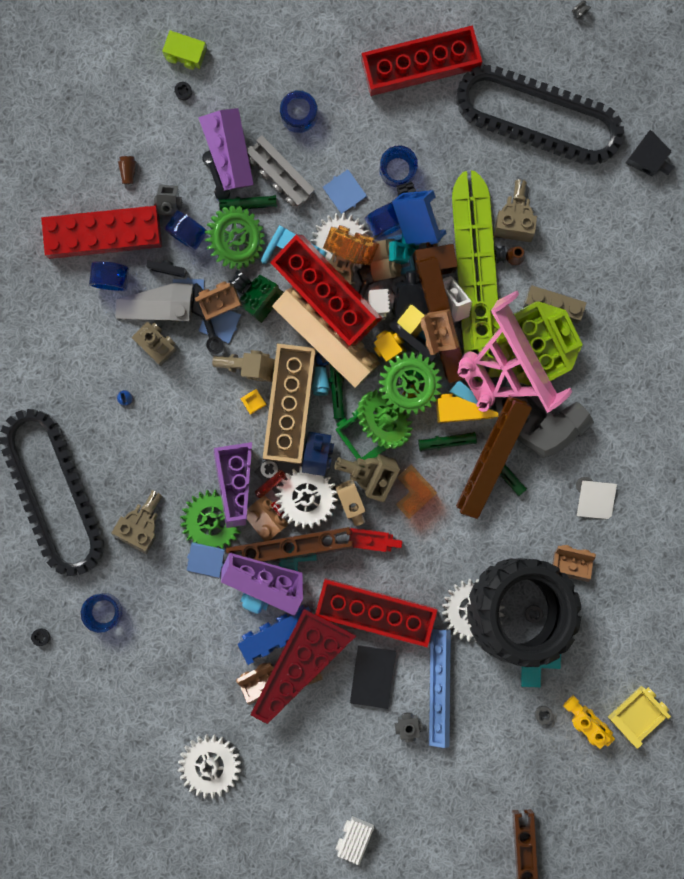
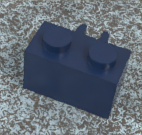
M315 432L308 433L302 473L325 476L326 469H330L332 458L328 457V455L333 454L334 443H331L332 435Z

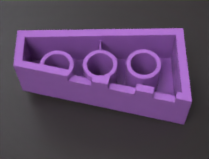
M239 108L219 110L198 117L224 191L254 185Z
M252 442L214 448V460L226 528L246 525Z
M229 553L222 567L221 583L295 616L303 601L302 572Z

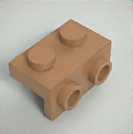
M226 281L217 284L214 290L206 289L199 292V296L195 298L196 302H199L206 320L242 306L234 284L227 283Z
M450 309L429 312L421 318V328L425 333L426 346L429 349L430 355L459 347Z
M265 495L247 509V521L264 541H270L289 524L285 518L279 516L272 508L271 504L273 502Z
M568 545L558 546L554 552L553 565L557 566L561 573H566L569 578L589 582L596 554L585 549H573Z
M270 662L262 663L257 669L245 672L240 675V678L236 679L249 705L258 700L274 669Z

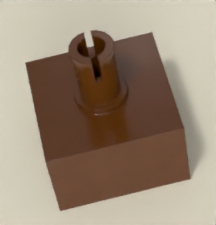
M426 242L427 248L415 250L413 258L416 271H418L416 260L433 255L438 259L441 275L455 273L458 267L454 244L438 246V243L430 244V242Z

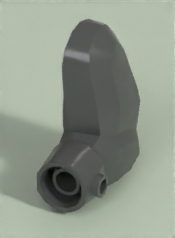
M537 396L515 397L526 401L527 405L532 407L517 440L542 458L555 455L563 450L577 437H581L594 424L589 412L579 402L566 407L559 412L560 414L553 415L551 411L547 413ZM498 397L496 402L498 415H500L508 397Z

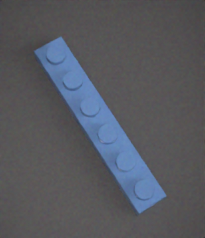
M432 629L430 639L429 746L447 748L450 742L451 630Z

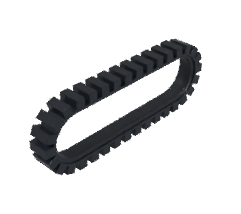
M484 65L482 72L479 66L472 68L471 74L467 72L459 83L456 95V103L459 104L458 110L461 115L468 112L465 120L469 123L474 118L478 119L476 127L482 128L484 122L489 123L488 131L493 132L495 126L500 127L498 134L505 136L506 131L509 130L511 131L510 139L516 140L517 135L520 134L522 135L520 140L522 143L527 144L529 138L533 139L531 144L533 147L538 148L540 142H543L542 150L549 152L551 147L554 146L553 154L560 156L563 150H566L564 158L571 160L574 154H577L576 162L582 164L587 157L588 165H595L597 161L600 164L606 162L609 157L612 158L622 145L624 138L621 137L624 134V126L617 127L621 124L622 120L619 115L612 118L615 110L611 107L606 112L602 111L605 104L597 102L594 108L591 107L593 100L586 98L584 104L580 103L581 95L575 94L571 100L569 99L571 92L564 90L562 95L559 96L557 95L560 89L553 86L551 91L548 92L546 91L547 83L541 82L540 87L537 88L535 87L537 80L530 78L528 84H525L526 76L519 74L517 80H514L515 72L508 70L505 77L501 75L503 68L497 66L495 72H491V65ZM484 80L492 81L597 118L604 122L609 129V143L603 149L596 151L588 150L480 112L470 103L469 90L477 82Z
M27 409V414L24 410L15 412L17 418L10 416L6 420L10 427L3 425L0 432L7 434V437H0V444L8 446L1 451L3 457H12V459L5 461L7 467H16V470L10 472L12 479L20 478L21 480L14 483L16 490H25L24 493L19 494L20 500H29V504L23 506L26 513L32 511L34 515L28 517L29 523H38V526L32 528L34 535L42 533L43 537L36 539L39 546L45 544L47 546L46 549L41 550L42 556H51L52 558L46 563L51 568L58 565L55 571L60 574H65L66 570L67 576H76L77 571L79 575L89 572L88 568L93 569L98 564L93 558L98 560L102 558L103 552L97 550V548L104 547V540L96 539L97 536L102 535L101 529L92 528V525L98 523L96 516L88 518V514L94 512L92 506L84 507L83 503L89 501L87 494L79 495V492L85 490L83 483L75 485L74 481L81 479L79 473L70 472V470L76 468L74 461L66 462L65 460L72 457L70 450H61V448L68 446L66 440H57V437L63 435L62 430L58 427L53 429L57 422L52 417L48 418L49 414L43 411L38 412L35 409ZM26 422H38L47 431L89 537V554L80 563H68L58 554L17 451L14 440L15 434L19 427Z

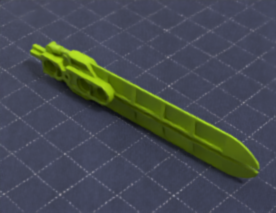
M464 171L456 180L452 192L458 285L472 301L470 316L461 320L464 354L476 351L479 354L500 328L491 312L498 300L491 203L488 187L476 171H471L472 197H469L467 171ZM470 201H473L474 225H471ZM473 229H475L477 253H474L473 251ZM474 258H477L478 282H476ZM476 286H479V288H480V301H479V302H477V289H476ZM482 308L485 315L482 317L477 316L475 309ZM477 327H484L486 334L483 336L479 335L476 331ZM489 348L484 355H485V356H489V357H493L492 355H490V354L488 353L489 350H491V349ZM489 367L488 374L490 378H499L502 370ZM474 377V379L479 380L480 383L483 382V380L480 377Z

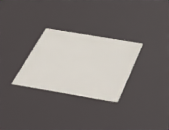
M582 480L577 516L609 519L612 516L617 484Z

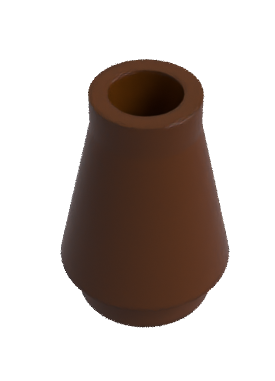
M133 156L119 157L118 166L122 184H133L137 163Z
M512 247L507 251L506 259L511 265L517 266L523 263L525 253L522 247ZM517 251L520 256H516L514 252Z

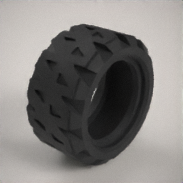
M510 558L499 561L495 566L488 567L479 576V582L474 583L469 594L471 604H467V619L472 626L470 627L471 633L475 641L481 645L485 652L500 661L523 667H540V665L550 664L559 659L560 654L568 651L575 641L572 637L579 632L582 616H578L581 610L579 594L574 592L575 585L567 574L561 573L557 566L549 562L525 558ZM528 579L535 583L543 592L547 602L548 614L543 629L536 637L530 641L516 644L505 634L501 626L499 617L500 604L510 587L517 582Z

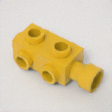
M574 695L564 703L563 707L568 712L571 711L574 714L572 719L574 727L579 732H583L593 746L601 749L604 745L608 747L615 740L612 736L613 732L608 728L607 724L603 723L594 714L593 710L589 709L586 705L582 706Z

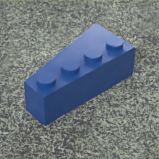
M301 605L295 616L292 614L287 616L285 613L276 618L277 622L271 625L267 622L259 626V631L255 633L249 631L243 634V639L237 645L247 665L253 663V660L258 657L261 658L274 651L273 649L285 646L303 610L306 609L312 612L310 607Z

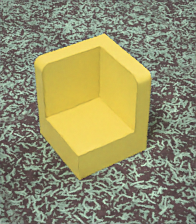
M410 305L397 323L411 335L417 337L422 331L421 318L425 315L415 306Z

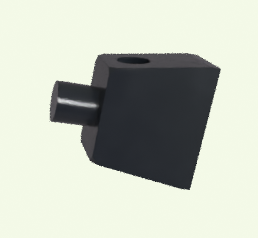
M649 130L625 162L627 165L652 177L658 170L668 176L675 167L666 160L671 154V150L651 130Z
M406 271V282H397L392 313L395 316H402L410 305L415 306L424 315L429 313L421 281H418V271Z

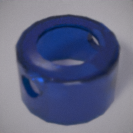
M295 90L288 93L282 99L280 117L283 125L294 133L309 131L315 125L318 119V107L311 94ZM295 99L306 100L310 106L309 114L301 120L292 118L287 111L290 101Z
M402 145L393 146L382 154L379 167L383 181L389 186L397 188V185L414 180L418 169V159L410 148ZM395 158L403 159L409 165V173L402 180L392 179L387 173L388 163Z
M392 202L374 210L364 218L374 239L386 237L401 229Z
M178 210L165 227V231L192 250H197L207 235L205 233L207 230L202 225Z
M92 262L89 286L104 290L126 291L130 269L126 265L119 263Z
M98 593L87 598L80 611L81 620L85 627L97 633L107 632L116 627L123 614L121 603L114 595L109 593ZM102 600L109 601L115 608L113 619L107 623L98 622L92 613L93 606Z

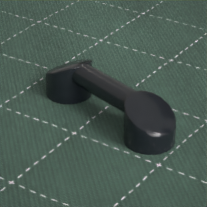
M206 151L202 156V160L206 166H209L216 186L214 191L215 197L218 201L219 199H229L230 191H224L210 151Z

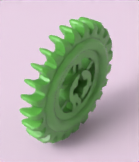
M230 206L229 210L224 207L222 209L223 213L221 211L216 212L218 217L212 216L210 218L214 223L207 224L211 230H207L205 233L211 235V237L205 239V241L212 243L207 249H214L211 256L218 255L216 262L223 260V267L230 263V269H233L235 265L237 269H241L242 264L244 268H247L249 263L254 264V258L258 259L260 257L258 252H263L262 247H260V245L265 244L261 240L265 234L260 233L263 227L258 226L259 219L254 220V213L248 215V209L242 212L240 206L236 209L234 206ZM232 224L231 230L226 231L225 229L228 225ZM236 224L241 225L243 228H237ZM245 244L246 247L240 251L239 246Z
M404 352L403 359L396 355V362L391 359L389 360L391 367L384 365L387 373H380L385 379L378 381L384 385L379 388V391L386 392L381 398H389L386 405L393 403V410L399 407V414L406 410L407 415H410L411 410H413L415 415H417L418 409L425 412L424 406L432 407L430 401L437 402L434 395L441 394L436 389L442 387V384L437 383L442 377L436 376L440 370L438 368L433 369L435 362L428 364L429 357L422 360L421 353L415 358L414 352H411L408 358ZM414 370L412 374H411V373H408V374L405 373V371ZM416 371L423 376L424 380L417 379L415 376ZM400 377L401 384L396 385L397 379ZM405 377L408 380L413 381L415 389L413 388V386H407ZM420 383H425L423 391L419 389ZM403 387L404 391H406L405 396L401 395L397 388ZM414 393L416 397L408 398V394Z
M377 389L373 392L369 391L362 396L357 408L359 413L357 417L361 420L359 422L360 426L364 427L362 429L363 432H367V437H371L374 443L378 442L380 447L384 445L387 449H395L403 446L412 435L409 432L413 428L408 426L413 421H406L410 415L399 414V407L393 410V403L386 405L389 398H381L384 392L378 393Z
M206 490V496L202 492H199V499L192 496L193 503L186 502L189 509H182L187 514L180 516L181 519L186 520V522L180 524V526L187 528L182 534L189 533L186 541L193 539V543L216 548L219 546L221 549H225L224 543L231 546L230 539L236 541L237 538L234 533L240 534L241 531L237 527L226 528V523L224 528L220 526V521L225 519L221 494L218 496L217 490H214L211 495L210 491ZM207 507H212L210 513L204 514L201 512ZM215 507L220 509L223 513H214ZM201 514L203 516L202 522L198 523V517ZM209 516L211 518H218L220 516H223L222 518L217 519L215 522H213V527L211 524H205L203 526H200L201 524L206 523V521L209 520ZM218 527L222 530L216 535H211L212 529ZM201 529H209V535L202 532Z

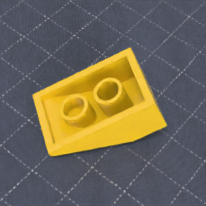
M442 394L436 402L437 423L499 417L498 412L490 409L481 412L478 410L477 404L459 397H453L452 394Z

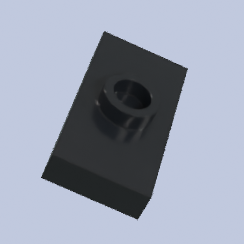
M147 260L146 267L149 271L185 278L187 273L185 268L173 266L174 263L163 260L160 263Z

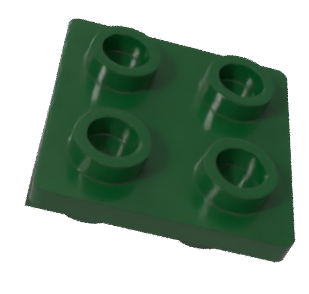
M259 275L252 281L248 290L241 295L240 301L242 306L239 307L246 310L262 323L273 309L274 303L284 292L279 289L276 283Z

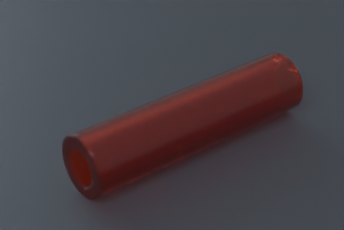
M279 470L255 491L258 498L265 496L286 478L285 473Z

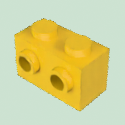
M385 330L376 336L377 340L374 341L376 345L374 347L375 352L379 357L382 356L386 362H389L390 359L393 361L396 359V355L400 356L407 351L403 345L405 343L404 339L395 332Z

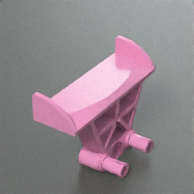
M518 291L497 300L491 312L500 328L478 355L474 352H467L459 362V376L467 381L478 401V410L481 412L487 411L494 404L497 397H508L510 395L512 397L538 396L548 413L562 404L572 393L571 388L556 393L508 304L519 295ZM502 332L516 355V358L507 361L496 341ZM490 348L495 358L485 356L484 354ZM521 364L532 386L522 387L512 368ZM484 366L503 370L496 387ZM505 376L511 387H500ZM474 377H480L483 382H477Z

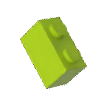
M169 30L162 53L168 62L174 64L180 62L186 68L192 70L195 68L200 69L207 45L204 41Z

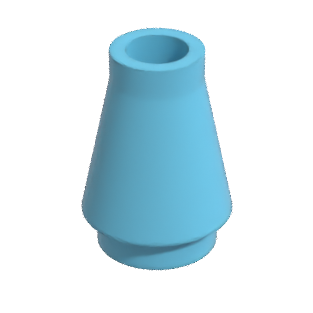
M315 367L311 388L313 395H328L330 386L326 367Z

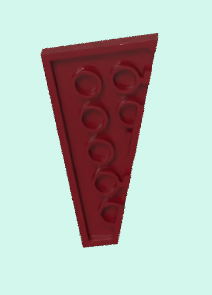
M304 609L250 715L268 724L357 635Z

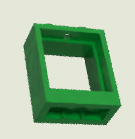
M357 409L352 412L353 417L349 420L344 418L336 424L338 426L335 429L356 460L358 458L363 460L376 458L378 454L387 450L383 445L382 447L377 446L362 458L342 432L358 420L357 415L359 413Z

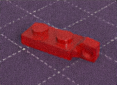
M351 528L352 535L349 536V541H353L354 548L391 552L392 547L402 548V540H394L393 534Z

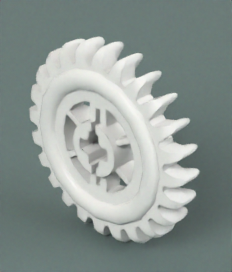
M335 213L334 220L328 215L327 223L321 220L322 227L315 226L318 233L312 232V236L316 239L310 240V243L328 252L325 258L329 261L333 254L329 252L327 247H333L335 250L334 254L340 253L342 247H339V241L342 239L344 242L345 237L348 238L349 235H352L357 242L350 257V260L354 261L352 267L354 273L355 266L359 269L362 268L360 262L367 263L364 256H368V251H366L367 243L372 240L371 237H366L370 231H363L366 224L364 223L359 226V218L353 222L352 214L346 219L345 213L342 214L341 218ZM337 231H344L348 233L346 235L338 234ZM335 233L336 236L333 240H329V237Z
M300 466L299 473L292 469L293 476L286 473L288 480L280 479L283 486H277L281 493L275 494L276 497L280 498L275 504L282 505L278 512L284 511L285 513L282 518L289 516L288 524L295 521V527L302 523V528L305 529L309 523L310 528L313 529L314 522L321 526L320 519L327 522L325 515L333 516L330 509H336L332 502H336L338 499L332 497V495L336 494L337 491L331 490L335 483L328 484L331 477L324 479V476L302 473V466ZM307 483L306 489L301 491L296 489L299 485ZM309 484H312L316 486L317 489L311 491L310 489H308ZM295 490L299 493L298 498L292 500L293 492ZM318 491L317 494L312 495V497L309 498V503H307L306 501H299L295 504L296 501L301 500L304 492H306L307 494H313ZM321 495L320 503L318 505L314 502L315 497ZM300 504L305 506L304 511L297 509L296 506ZM311 504L318 506L313 511L306 512L307 506Z
M468 579L467 585L464 581H461V587L454 584L456 591L448 590L451 597L445 596L444 599L448 603L442 604V607L447 608L446 611L442 612V615L448 616L443 622H450L447 629L455 628L453 635L460 633V640L466 635L468 642L473 637L470 630L472 626L468 624L469 621L466 619L467 604H471L469 594L474 585L471 579ZM467 598L468 603L465 607H459L461 602ZM500 605V610L505 608V606ZM459 609L465 612L462 618L460 617ZM499 612V617L505 616L503 613Z
M206 734L203 740L198 736V743L191 740L192 747L187 745L184 747L188 753L182 752L180 754L185 758L178 761L179 764L183 765V767L178 769V772H184L180 779H187L184 787L191 785L189 792L196 789V796L203 792L205 799L208 793H210L211 798L214 799L215 792H217L221 797L222 789L228 793V785L235 787L232 779L239 780V777L235 774L241 772V769L236 767L241 764V761L235 760L239 757V753H233L236 747L229 748L230 741L223 743V737L216 740V735L214 734L212 739H210L208 734ZM209 752L216 753L217 756L215 758L210 757ZM202 755L203 762L197 763V759ZM219 756L223 760L224 767L218 764L217 758ZM207 763L210 766H214L212 768V771H210V769H205ZM196 766L200 767L201 776L198 774ZM217 770H223V773L218 777ZM203 776H205V777H210L211 780H207V779H204V778H202V777H203Z

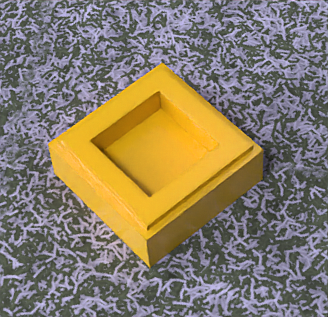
M257 389L240 398L250 415L266 406Z

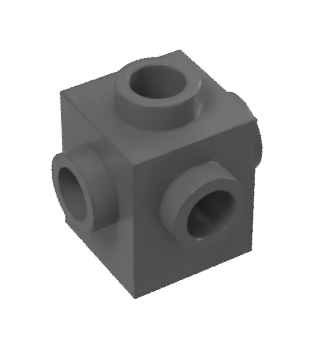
M159 185L157 196L154 197V206L156 205L158 209V215L177 216L179 208H182V197H179L178 186Z
M411 712L401 714L398 717V723H395L396 735L400 734V739H404L405 742L416 741V738H420L419 732H423L422 720H418L417 714L413 715ZM407 726L413 727L412 731H406L405 729Z

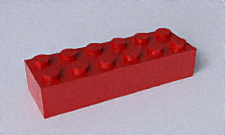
M473 25L361 53V62L370 96L471 72L472 68L477 66L481 68L482 58Z
M156 205L41 217L44 253L49 259L162 247L160 218Z
M296 234L270 262L349 346H356L382 319L304 235Z
M325 578L315 614L331 622L428 648L437 608Z

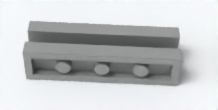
M261 135L256 140L257 143L247 149L249 163L253 167L255 165L258 166L262 177L265 180L270 179L274 183L272 185L279 194L283 192L287 196L285 200L292 207L301 208L315 194V189Z

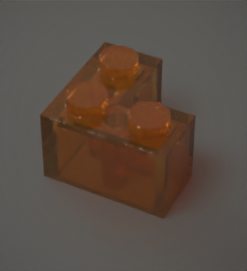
M342 225L330 228L323 249L355 264L371 265L379 243L373 241L374 237L357 232L354 235L349 232V228Z
M412 464L396 477L409 491L395 504L408 519L437 494L434 488Z

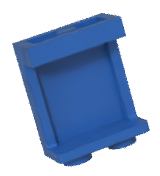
M434 190L401 193L392 201L406 244L414 243L415 245H420L426 242L435 244L440 242L441 238L447 234L445 229H438L430 204L436 198Z

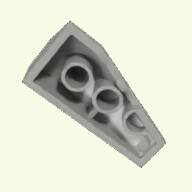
M173 283L116 299V319L192 322L193 284Z

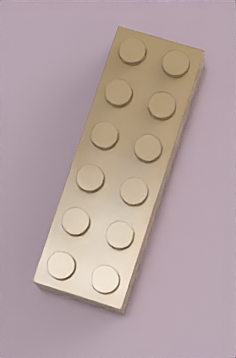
M294 287L287 289L272 306L355 388L365 381L381 364L375 354L368 352L364 348V344L361 341L356 346H349Z
M277 344L263 460L302 465L316 355L315 348Z

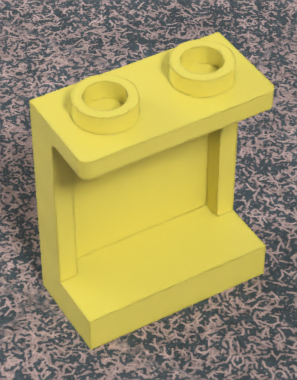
M642 686L608 716L609 720L637 749L643 744L641 741L664 719L671 718L667 713L669 711L668 707L662 701L658 703L654 699L656 694L649 687L645 689Z

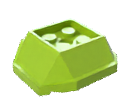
M536 301L513 313L550 381L572 370L583 344L566 310ZM502 332L497 338V343L507 361L516 358V355ZM539 339L540 346L534 349L533 342ZM521 364L512 368L519 383L532 386Z

